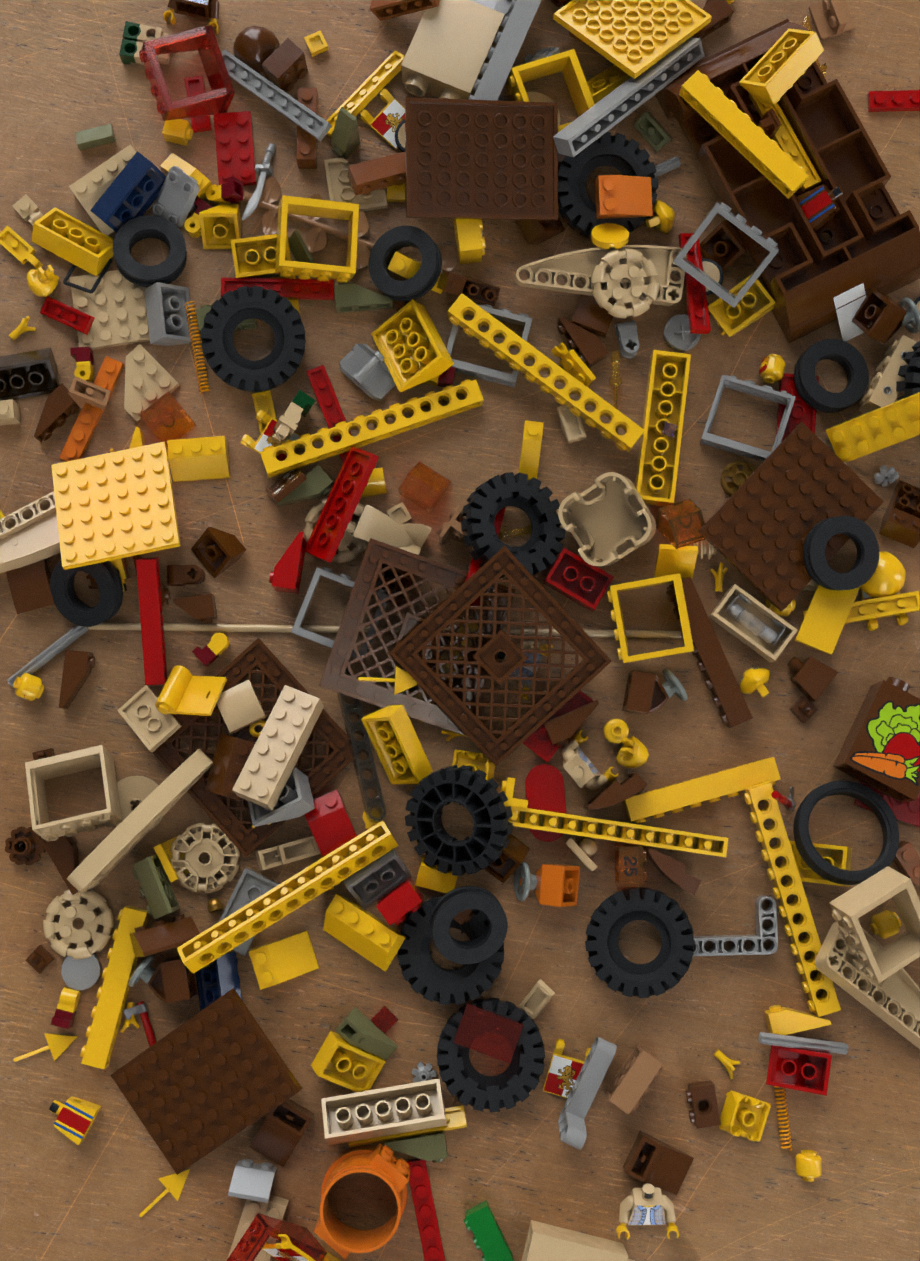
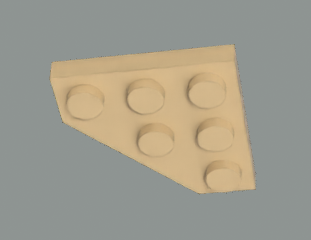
M343 157L324 160L330 201L359 204V211L387 208L385 189H378L368 194L355 196L347 177L350 166L347 160Z
M139 344L126 356L124 409L140 423L179 386V383Z

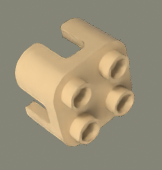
M615 472L600 475L594 480L596 484L582 493L574 492L566 497L560 504L558 517L563 528L573 534L581 547L578 549L579 554L585 562L593 566L613 565L647 544L656 532V521L634 484L625 476Z

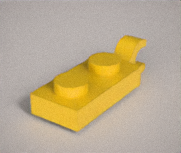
M8 225L0 232V245L23 265L28 261L35 269L43 266L33 256L36 250Z
M563 342L551 350L554 356L562 359L559 362L561 366L585 386L589 387L596 379L595 375L573 349L569 351Z

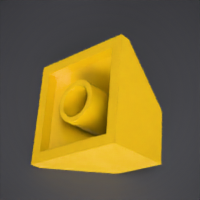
M220 204L199 212L203 249H232L231 240L241 239L239 204Z

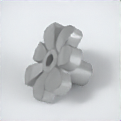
M886 465L880 467V473L874 474V482L876 484L881 483V486L885 487L888 486V482H895L899 474L895 472L894 467L887 468Z
M423 1062L417 1063L418 1069H412V1075L415 1076L412 1079L413 1083L433 1080L432 1077L437 1075L436 1070H431L432 1064L430 1063L424 1066Z

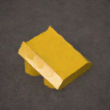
M455 749L452 766L457 765L458 768L463 765L472 767V772L479 769L486 773L485 779L487 781L494 778L495 764L485 754Z
M732 1090L726 1093L727 1097L720 1116L721 1125H719V1129L727 1131L736 1137L742 1136L751 1141L760 1142L771 1104Z

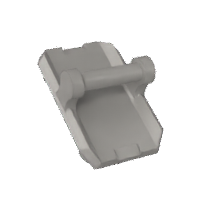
M171 167L152 207V215L167 219L178 228H181L189 212L196 211L197 209L194 204L199 192L197 181L184 173L179 167Z
M356 344L339 363L340 370L372 399L381 401L396 385L384 362V356L378 351L375 352L367 344Z

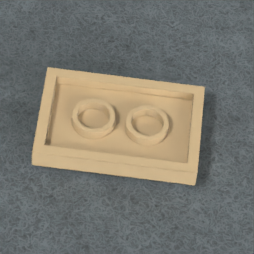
M145 685L117 711L148 750L153 753L182 726L172 714H162L157 710L155 703L158 697L148 685Z

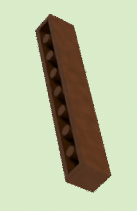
M691 577L683 579L682 584L694 646L692 654H696L698 659L697 666L700 672L705 674L706 679L704 681L708 690H712L714 695L712 700L716 708L719 707L722 713L720 715L724 726L727 725L728 728L753 719ZM672 584L667 587L666 596L669 602H673L675 606L673 611L679 620L675 587Z

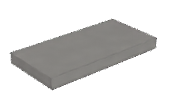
M245 867L219 922L278 886L279 883ZM255 936L232 950L246 956Z

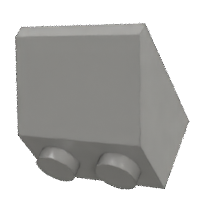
M250 1159L238 1160L235 1165L228 1196L268 1203L273 1192L277 1167H273V1164L267 1162L256 1164Z

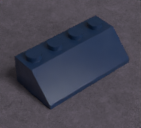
M137 151L90 211L117 233L126 222L144 215L156 200L166 176L150 160Z
M227 952L195 972L200 1011L232 988L235 989L242 999L236 952Z

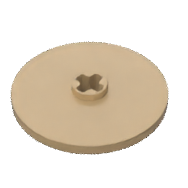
M130 776L117 783L122 821L134 810L133 801L139 800L141 803L159 786L155 781L144 776ZM162 818L155 824L153 828H155L160 823Z

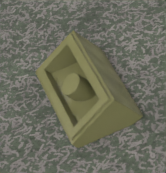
M645 111L633 124L656 152L673 139L648 111Z
M112 124L75 132L76 143L80 151L116 142Z
M297 229L294 230L289 238V245L296 261L315 263Z

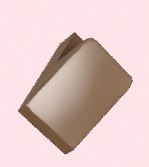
M74 376L68 394L81 409H83L85 403L104 410L111 391Z

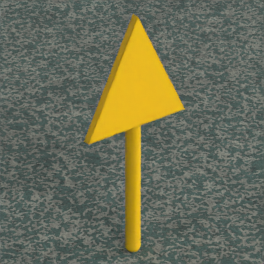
M397 666L395 667V679L358 678L359 681L395 682L394 695L418 685L408 672Z
M44 1033L48 1046L16 1057L13 1061L17 1062L49 1049L55 1061L78 1036Z
M190 1169L182 1171L178 1175L174 1173L158 1178L166 1187V1190L139 1214V1217H143L168 1192L178 1201Z

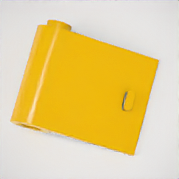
M176 665L172 668L155 706L162 714L211 716L227 678L192 676L187 668Z

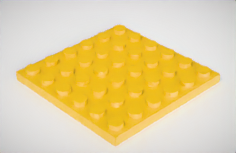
M572 0L556 11L553 16V20L634 79L708 25L712 19L710 14L690 0Z
M165 442L51 465L61 561L64 570L181 546Z

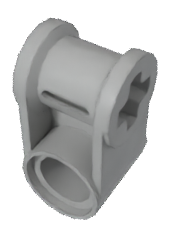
M633 320L616 323L615 330L621 355L626 359H632L636 356L639 349L636 322Z

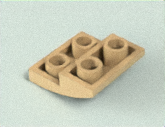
M250 680L220 694L217 705L231 734L266 718Z

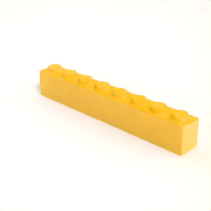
M697 70L681 86L679 95L785 197L789 199L804 185L809 177L806 170L802 166H798L790 154L781 150L778 143L770 139L761 127L756 126L751 121L749 115L743 113L734 101L729 100L719 87H715L707 75Z
M769 757L633 795L623 802L629 821H634L635 824L645 822L646 817L653 816L654 819L665 816L664 812L670 810L672 813L683 811V807L688 805L691 808L701 806L702 801L709 800V803L721 800L720 796L727 795L728 798L739 795L738 791L765 781L771 782L773 786L776 785L775 781L781 780L775 758Z
M128 905L119 912L118 921L120 923L118 929L116 928L113 933L112 940L115 941L113 948L109 949L107 955L109 960L108 967H105L102 973L104 981L96 995V998L99 999L97 1006H94L91 1013L93 1022L91 1026L89 1025L86 1032L88 1040L81 1050L80 1057H83L81 1064L105 1069L109 1066L130 989L128 982L134 974L138 957L134 955L130 933L135 932L134 928L147 926L150 916L148 910Z

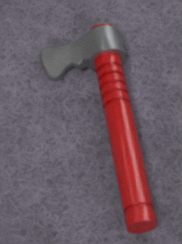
M793 786L790 787L788 798L778 791L772 792L771 796L783 804L786 809L794 810L796 808L793 797L795 788Z
M141 1001L136 1003L134 1007L123 1009V1014L127 1020L132 1015L140 1014L150 1047L156 1043V1039L150 1024L151 1022L149 1021L150 1019L148 1018L147 1004Z

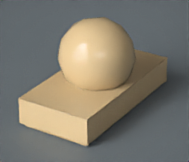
M566 405L557 407L561 430L565 434L567 443L586 439L587 436L580 416L573 415L570 412V408Z
M570 837L565 841V844L590 871H594L598 867L589 858L597 852V844L593 839L585 838L580 841L579 845Z
M540 979L519 1006L532 1019H535L555 992Z

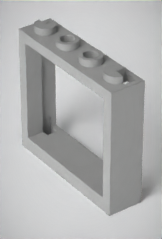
M717 202L673 262L735 308L778 253L779 249L776 247L778 244L770 237L765 239L761 236L763 232L753 225L752 228L746 224L747 220L740 214L735 216L730 212L731 208L723 202L721 204ZM717 213L721 214L769 251L736 296L684 258Z
M488 304L478 305L498 320L525 326L522 339L527 342L533 318H529L528 315L522 313L518 315L513 314L507 309H493ZM459 325L452 326L448 345L446 348L450 356L453 351ZM452 359L454 364L451 367H455V373L515 388L519 370H513L512 374Z
M722 375L700 443L763 462L782 441L795 396L788 394L787 391H775L767 385L762 387L755 385V382L750 380H738L733 375L732 377ZM724 387L786 405L771 452L709 433Z
M323 566L322 569L316 568L291 632L332 648L334 640L300 627L321 576L353 588L355 582L350 581V576L340 573V576L332 574V569ZM379 589L375 591L381 600L389 597L386 595V590ZM388 600L381 603L384 610L386 608ZM379 607L376 611L374 619L382 616ZM380 620L375 622L377 628L379 626ZM372 624L366 636L367 638L376 633ZM373 638L368 640L370 645L373 641ZM365 642L361 651L358 650L360 656L369 651ZM353 649L351 656L357 658Z

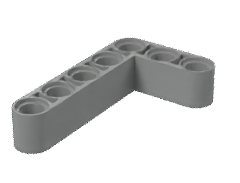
M760 895L756 898V935L693 936L695 941L693 956L765 955L775 953L778 949L775 900L766 895ZM767 899L769 907L763 910L761 903ZM769 919L770 927L763 929V921ZM770 939V948L764 949V941ZM731 940L732 948L725 950L724 943ZM746 940H751V948L745 950L743 946L744 942ZM707 941H712V949L706 951L704 944Z
M600 1037L595 1039L558 1119L561 1142L579 1150L583 1147L587 1136L584 1119L617 1048V1045Z

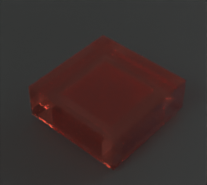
M384 1005L371 1018V1021L385 1034L398 1021V1018Z

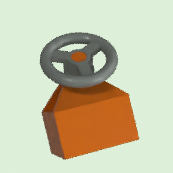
M521 862L516 868L514 876L515 896L519 901H524L528 897L529 891L534 890L539 904L557 907L577 906L580 866L542 864L536 874H530L528 864Z

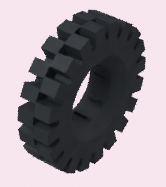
M457 765L448 766L426 776L419 782L420 785L414 787L410 794L413 798L408 800L406 810L410 811V814L405 816L406 826H412V830L407 832L410 842L415 840L418 842V845L414 847L415 851L419 856L425 853L427 857L424 861L431 867L438 864V871L447 874L452 870V875L462 876L466 872L467 875L477 873L497 860L502 855V850L508 846L510 838L507 836L512 833L513 823L508 822V819L513 816L511 806H504V802L508 800L504 791L498 793L496 788L499 784L493 778L487 781L485 779L486 773L479 769L472 772V767L463 765L459 768ZM456 802L468 809L474 822L471 837L468 836L464 840H458L446 832L441 821L444 805Z
M436 896L422 903L421 907L414 913H411L401 929V934L406 936L398 950V962L405 980H408L411 984L410 987L417 994H422L423 998L431 1002L433 1000L437 1001L442 1005H449V1003H455L456 1005L466 1003L465 1001L470 999L473 1001L480 997L484 991L487 992L493 985L495 978H498L502 962L504 961V942L495 954L479 963L465 964L457 969L453 967L452 970L440 967V963L437 965L431 957L433 951H430L432 936L429 926L432 910L441 897H443ZM477 909L471 911L474 914L468 923L463 922L461 925L452 919L449 928L461 930V934L464 932L470 940L478 938L486 929L488 917L484 912Z

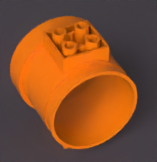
M379 1143L378 1146L359 1145L351 1147L340 1153L331 1162L325 1173L321 1186L320 1217L317 1219L314 1233L344 1259L351 1252L367 1253L379 1249L393 1237L398 1228L407 1201V1183L410 1177V1166L404 1159L396 1158L393 1155L394 1151L387 1145L383 1146ZM356 1172L370 1173L380 1177L390 1186L396 1197L398 1207L394 1215L384 1225L369 1230L355 1229L345 1225L334 1215L328 1199V1191L331 1186L348 1174Z

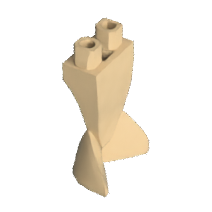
M357 504L353 513L359 516L357 522L350 521L346 528V531L351 533L350 536L369 542L370 538L417 555L420 554L421 547L432 530L431 527L423 524L406 523L399 525L388 515L367 504Z

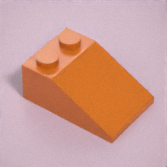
M598 175L594 180L596 219L653 216L651 177Z

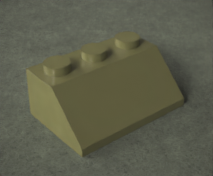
M157 855L147 857L133 864L134 869H132L135 879H139L141 884L139 888L143 898L147 899L149 904L147 905V910L150 916L157 919L180 909L167 874Z

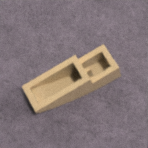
M314 836L256 851L255 853L259 869L262 871L318 855L320 851Z

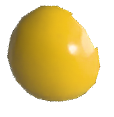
M879 551V562L874 574L860 588L863 592L874 598L896 595L904 586L906 578L905 568L891 553Z

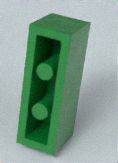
M487 1200L466 1210L464 1223L468 1231L472 1230L475 1236L473 1237V1242L476 1248H481L483 1252L482 1260L514 1261L513 1254Z

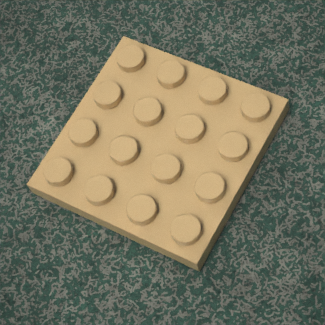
M119 270L106 272L94 293H87L71 287L74 308L95 317L88 335L77 331L79 347H90L92 350L150 341L144 290L146 288L129 282L122 276ZM101 273L97 276L88 274L70 277V283L91 290Z

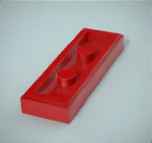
M203 76L184 78L193 133L212 130Z
M49 296L46 297L40 311L41 314L88 335L95 317Z

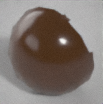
M251 26L245 28L237 35L233 52L237 59L257 73L264 72L262 63L280 44L277 37L269 29L261 26Z

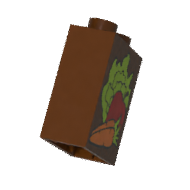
M888 677L887 681L883 680L871 685L833 767L904 803L915 801L920 792V699L908 693L910 686L906 682L898 678Z

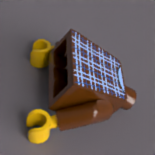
M169 0L167 6L169 10L163 13L166 23L169 17H171L170 23L172 25L176 23L174 13L207 21L211 18V22L208 23V31L211 34V28L216 27V33L219 34L220 30L217 24V19H219L218 0Z

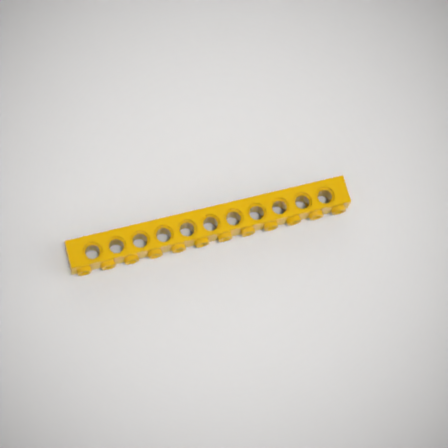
M461 293L449 308L448 317L453 325L461 326L468 336H474L484 348L487 349L489 347L493 350L497 358L505 359L509 362V366L513 370L521 371L525 374L524 377L528 381L537 383L544 393L553 395L555 401L560 405L565 404L568 406L573 415L581 416L589 427L597 428L601 431L600 434L604 438L613 440L620 450L629 452L645 431L643 428ZM465 315H472L473 319L467 321L463 317ZM481 326H486L489 330L487 332H481L478 328ZM501 337L504 341L498 344L494 342V339ZM515 348L519 353L512 355L509 353V350ZM532 360L534 365L526 366L524 361ZM541 371L548 372L549 376L547 378H543L539 375V373ZM561 382L564 388L557 389L554 384ZM577 394L580 399L574 401L570 398V395ZM592 405L595 411L588 412L585 406ZM602 416H606L609 418L610 422L604 424L601 422L600 418ZM622 428L625 434L618 435L615 429Z
M467 379L462 381L460 385L454 387L449 385L436 393L435 391L428 392L424 395L425 397L419 399L413 397L407 400V403L401 405L396 403L389 406V409L383 411L378 409L365 417L364 415L357 416L348 423L342 421L333 428H321L315 434L310 435L307 433L301 435L297 440H286L279 446L265 447L260 452L268 478L347 452L351 446L359 448L483 405L484 399L476 379L472 381ZM463 394L466 398L459 400L456 395ZM446 400L448 405L442 406L438 401ZM426 405L431 410L424 412L421 410V407ZM408 411L411 412L413 416L410 418H406L403 416V413ZM390 417L393 418L395 422L393 424H388L385 422V419ZM373 423L377 425V428L369 430L367 425ZM351 430H357L359 434L357 436H351L349 432ZM333 436H339L341 440L339 442H333L331 438ZM321 442L323 446L317 449L313 447V444ZM297 448H303L305 452L301 455H298L295 453V450ZM279 454L287 456L283 461L277 460Z
M765 781L744 788L746 792L744 799L746 804L750 805L752 811L749 813L750 819L753 824H756L757 831H755L757 841L761 842L763 850H761L762 858L768 863L767 874L769 879L773 880L775 886L772 888L773 894L776 899H779L780 906L778 910L786 922V925H784L786 935L791 938L792 944H790L792 954L796 955L798 963H795L799 975L802 974L803 977L801 985L805 994L807 993L809 997L807 1001L809 1010L818 1017L840 1011L841 1008L832 980L819 971L815 965V959L821 948V943L777 800L771 796L774 791L772 784ZM760 800H764L766 803L762 810L758 809V802ZM770 819L771 826L765 829L764 821ZM776 837L777 844L774 847H770V840ZM782 856V864L776 866V858ZM788 875V882L782 885V877ZM793 894L794 901L787 903V897ZM799 913L800 919L797 922H793V916ZM805 932V939L799 941V934ZM811 951V957L805 960V953ZM817 970V976L810 978L811 972ZM819 989H823V994L820 997H816V992Z
M511 806L513 816L508 819V822L513 823V826L725 858L727 855L729 838L516 806Z
M382 820L179 946L177 950L183 964L194 974L399 846L384 821Z

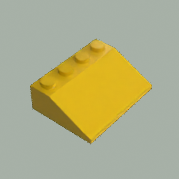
M413 299L371 333L380 353L385 358L384 362L400 392L441 375L454 364L425 306Z

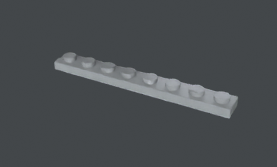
M225 49L213 64L217 69L320 142L332 127L329 122Z

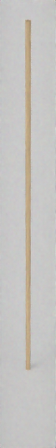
M102 622L96 626L88 627V629L141 630V623ZM163 623L164 631L292 633L291 631L294 626ZM301 625L300 628L313 633H337L339 626ZM370 626L362 628L365 634H368ZM378 626L379 632L388 628V626ZM401 627L393 628L395 634H399ZM503 628L502 630L507 634V628ZM510 628V634L521 635V628ZM524 629V635H535V629ZM538 629V635L548 636L549 629ZM552 629V636H561L555 629ZM583 629L589 637H615L614 630ZM389 630V631H387V632H385V633H383V634H392V633H391V631ZM625 630L627 638H681V631Z

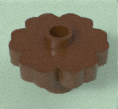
M21 826L12 830V838H8L5 841V851L11 853L9 859L17 865L24 863L26 865H33L35 862L40 861V854L46 852L43 846L46 840L35 833L32 827L26 828Z

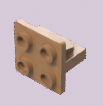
M823 0L809 6V12L820 40L854 30L855 24L845 0Z
M462 505L458 509L454 508L449 516L448 524L444 523L439 529L438 536L441 544L444 543L450 533L459 542L464 541L463 537L468 535L467 531H461V523L459 522L463 516L464 507Z

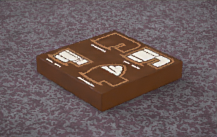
M294 469L288 471L265 491L279 503L307 478L300 470Z

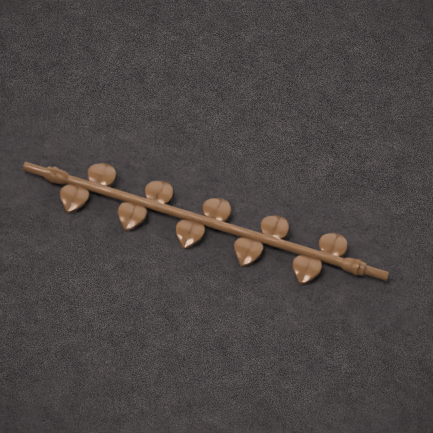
M270 177L265 181L258 203L259 207L269 210L264 214L261 223L262 231L265 235L277 234L278 206L272 203L280 199L282 191L275 177ZM244 189V200L239 202L247 204L253 194ZM314 194L310 197L311 199L322 200L319 194ZM359 211L356 271L368 266L370 250H372L375 244L359 238L365 236L369 231V222L364 211ZM287 214V218L313 227L307 232L305 243L310 253L319 252L326 247L328 242L326 233L348 241V233L316 221L322 217ZM448 245L440 250L442 257L441 273L443 269L452 271L457 266L458 259L454 248ZM403 247L397 252L407 254L413 247ZM393 272L394 280H408ZM443 291L442 294L437 293L438 299L443 305L449 304L459 297V295Z

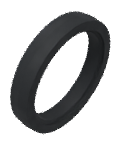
M841 780L817 787L804 798L794 818V840L802 859L816 874L828 881L843 885L860 884L887 866L889 867L896 856L899 845V829L896 818L889 805L878 793L860 783ZM832 795H846L860 800L874 812L882 828L883 846L878 859L873 865L863 870L848 871L831 865L819 855L809 835L810 814L818 801Z

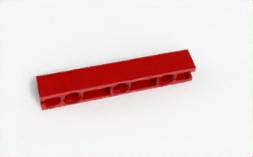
M159 557L138 558L136 560L145 685H163L168 678Z

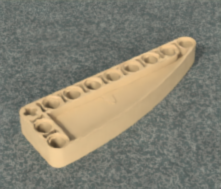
M625 245L618 249V251H624V249L639 251L643 253V257L653 262L658 272L657 283H659V291L655 302L651 304L672 306L681 300L685 271L673 262L672 257L673 254L678 255L681 248L654 245ZM596 247L544 258L519 267L514 274V281L518 286L593 296L592 291H594L593 284H591V278L595 266L600 264L603 256L617 249L610 247L607 250ZM625 258L619 259V265L625 264ZM638 262L634 265L637 266L639 269L643 267ZM607 266L605 272L609 274L611 269ZM525 272L528 276V279L521 280L519 277V273ZM671 273L677 275L678 280L676 282L671 280ZM539 274L546 277L545 283H541L538 280L537 276ZM562 277L565 280V285H559L556 278ZM644 278V285L650 284L649 278ZM576 279H579L583 282V288H578L576 286ZM621 279L620 286L623 289H628L630 283L627 279ZM602 283V290H606L605 283ZM672 293V296H674L675 298L671 300L672 298L671 296H668V294ZM641 295L638 298L641 301H644L646 297L644 295Z
M54 491L0 519V573L41 561L61 552Z
M200 749L195 751L67 877V880L80 893L97 886L214 762Z
M834 922L816 956L815 965L817 969L920 1049V988L904 968L880 983L873 978H868L863 971L857 970L855 964L852 963V955L845 947L846 941L838 931V922ZM862 928L872 953L883 947Z

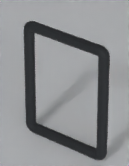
M109 259L91 290L68 282L76 265H72L63 283L87 293H94L110 267L112 259Z

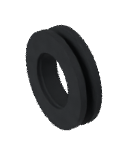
M151 215L139 216L122 225L115 235L113 253L116 266L122 276L129 282L145 288L156 282L170 284L183 272L187 261L185 239L178 227L169 220ZM156 238L165 242L170 251L168 257L162 263L147 266L133 259L131 256L132 247L142 239Z
M398 226L385 232L374 244L369 256V273L373 283L389 298L397 301L416 300L427 294L435 286L442 269V257L437 244L425 231L414 226ZM409 246L419 249L422 255L419 271L408 280L397 281L392 279L388 266L395 251Z
M824 339L814 343L799 357L794 369V383L800 397L810 407L825 413L841 412L852 406L863 396L869 381L868 367L861 353L851 344L839 339ZM830 359L839 363L844 368L847 374V385L844 391L832 393L819 385L815 377V367L819 361Z
M851 516L828 518L816 524L808 533L803 546L804 565L810 577L826 589H855L865 584L874 574L879 562V544L871 528L860 519ZM836 534L848 536L854 542L857 549L855 564L845 573L834 571L828 565L825 558L827 542Z
M60 561L52 572L50 580L51 595L59 612L70 622L83 627H92L111 619L119 611L123 601V585L119 573L110 561L68 570L63 569L62 561ZM78 571L90 574L98 584L100 599L96 607L85 605L76 595L73 583Z
M464 886L456 888L441 897L432 910L429 926L435 946L445 958L459 964H474L488 959L499 950L506 938L508 922L500 902L491 892L480 887ZM466 909H477L484 912L488 917V924L485 931L478 938L471 941H459L450 935V923L459 912Z

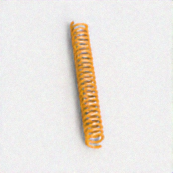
M189 301L184 306L186 307L185 310H187L186 317L187 321H189L187 324L189 325V332H191L189 335L191 336L192 353L195 358L194 364L196 365V375L198 376V386L200 387L199 394H201L202 392L210 391V389L201 390L202 388H208L209 385L200 386L209 382H200L208 380V378L199 379L200 377H206L207 374L198 375L207 371L204 370L206 367L197 368L206 364H196L205 360L202 359L204 356L195 357L204 353H194L196 351H203V349L200 348L202 345L193 346L202 342H192L194 340H201V338L199 337L200 334L191 335L200 331L195 330L199 329L198 323L189 324L190 322L198 321L194 319L197 318L195 315L197 312L187 313L188 311H196V308H193L196 305H186L195 303V301Z
M785 1088L775 1089V1092H784L774 1094L775 1096H784L776 1097L775 1100H785L775 1102L776 1104H785L783 1106L777 1105L776 1108H786L776 1110L777 1112H786L784 1114L779 1113L777 1116H787L785 1118H777L778 1120H787L785 1122L780 1121L778 1124H788L786 1126H778V1128H788L787 1130H779V1132H789L787 1134H779V1136H789L788 1138H780L781 1141L789 1140V1142H780L781 1145L790 1144L780 1148H790L789 1151H792L791 1136L789 1135L791 1132L788 1127L790 1124L788 1123L789 1119H787L789 1116L787 1115L788 1111H786L788 1109L786 1107L787 1100L785 1099L786 1091H784Z

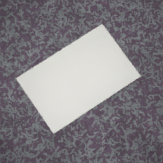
M864 283L833 298L835 308L837 309L842 340L845 342L864 333L852 322L853 317L866 298Z

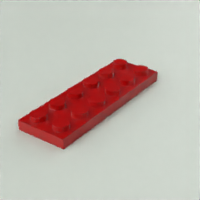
M351 446L304 549L305 552L331 563L379 456Z

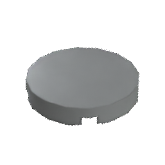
M677 314L667 321L663 332L667 345L675 351L681 352L691 350L697 345L701 334L690 333L688 314Z
M95 954L85 959H73V957L67 956L62 964L61 975L68 987L74 990H85L98 982L102 966Z

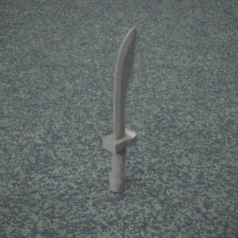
M272 143L265 150L262 165L256 164L255 166L259 179L256 189L242 215V221L252 215L257 208L266 175H273L274 170L270 162L275 154L276 146Z

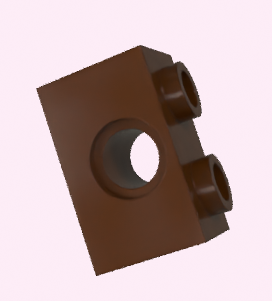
M710 1080L688 1084L686 1098L688 1103L691 1102L692 1110H689L690 1122L694 1123L697 1129L721 1125L714 1083ZM700 1101H707L705 1108H698V1103Z

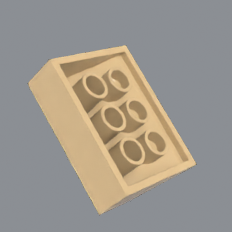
M131 144L69 186L100 232L107 236H111L115 231L90 210L135 155L136 151ZM154 201V202L152 203V205L148 208V210L153 207L155 201Z

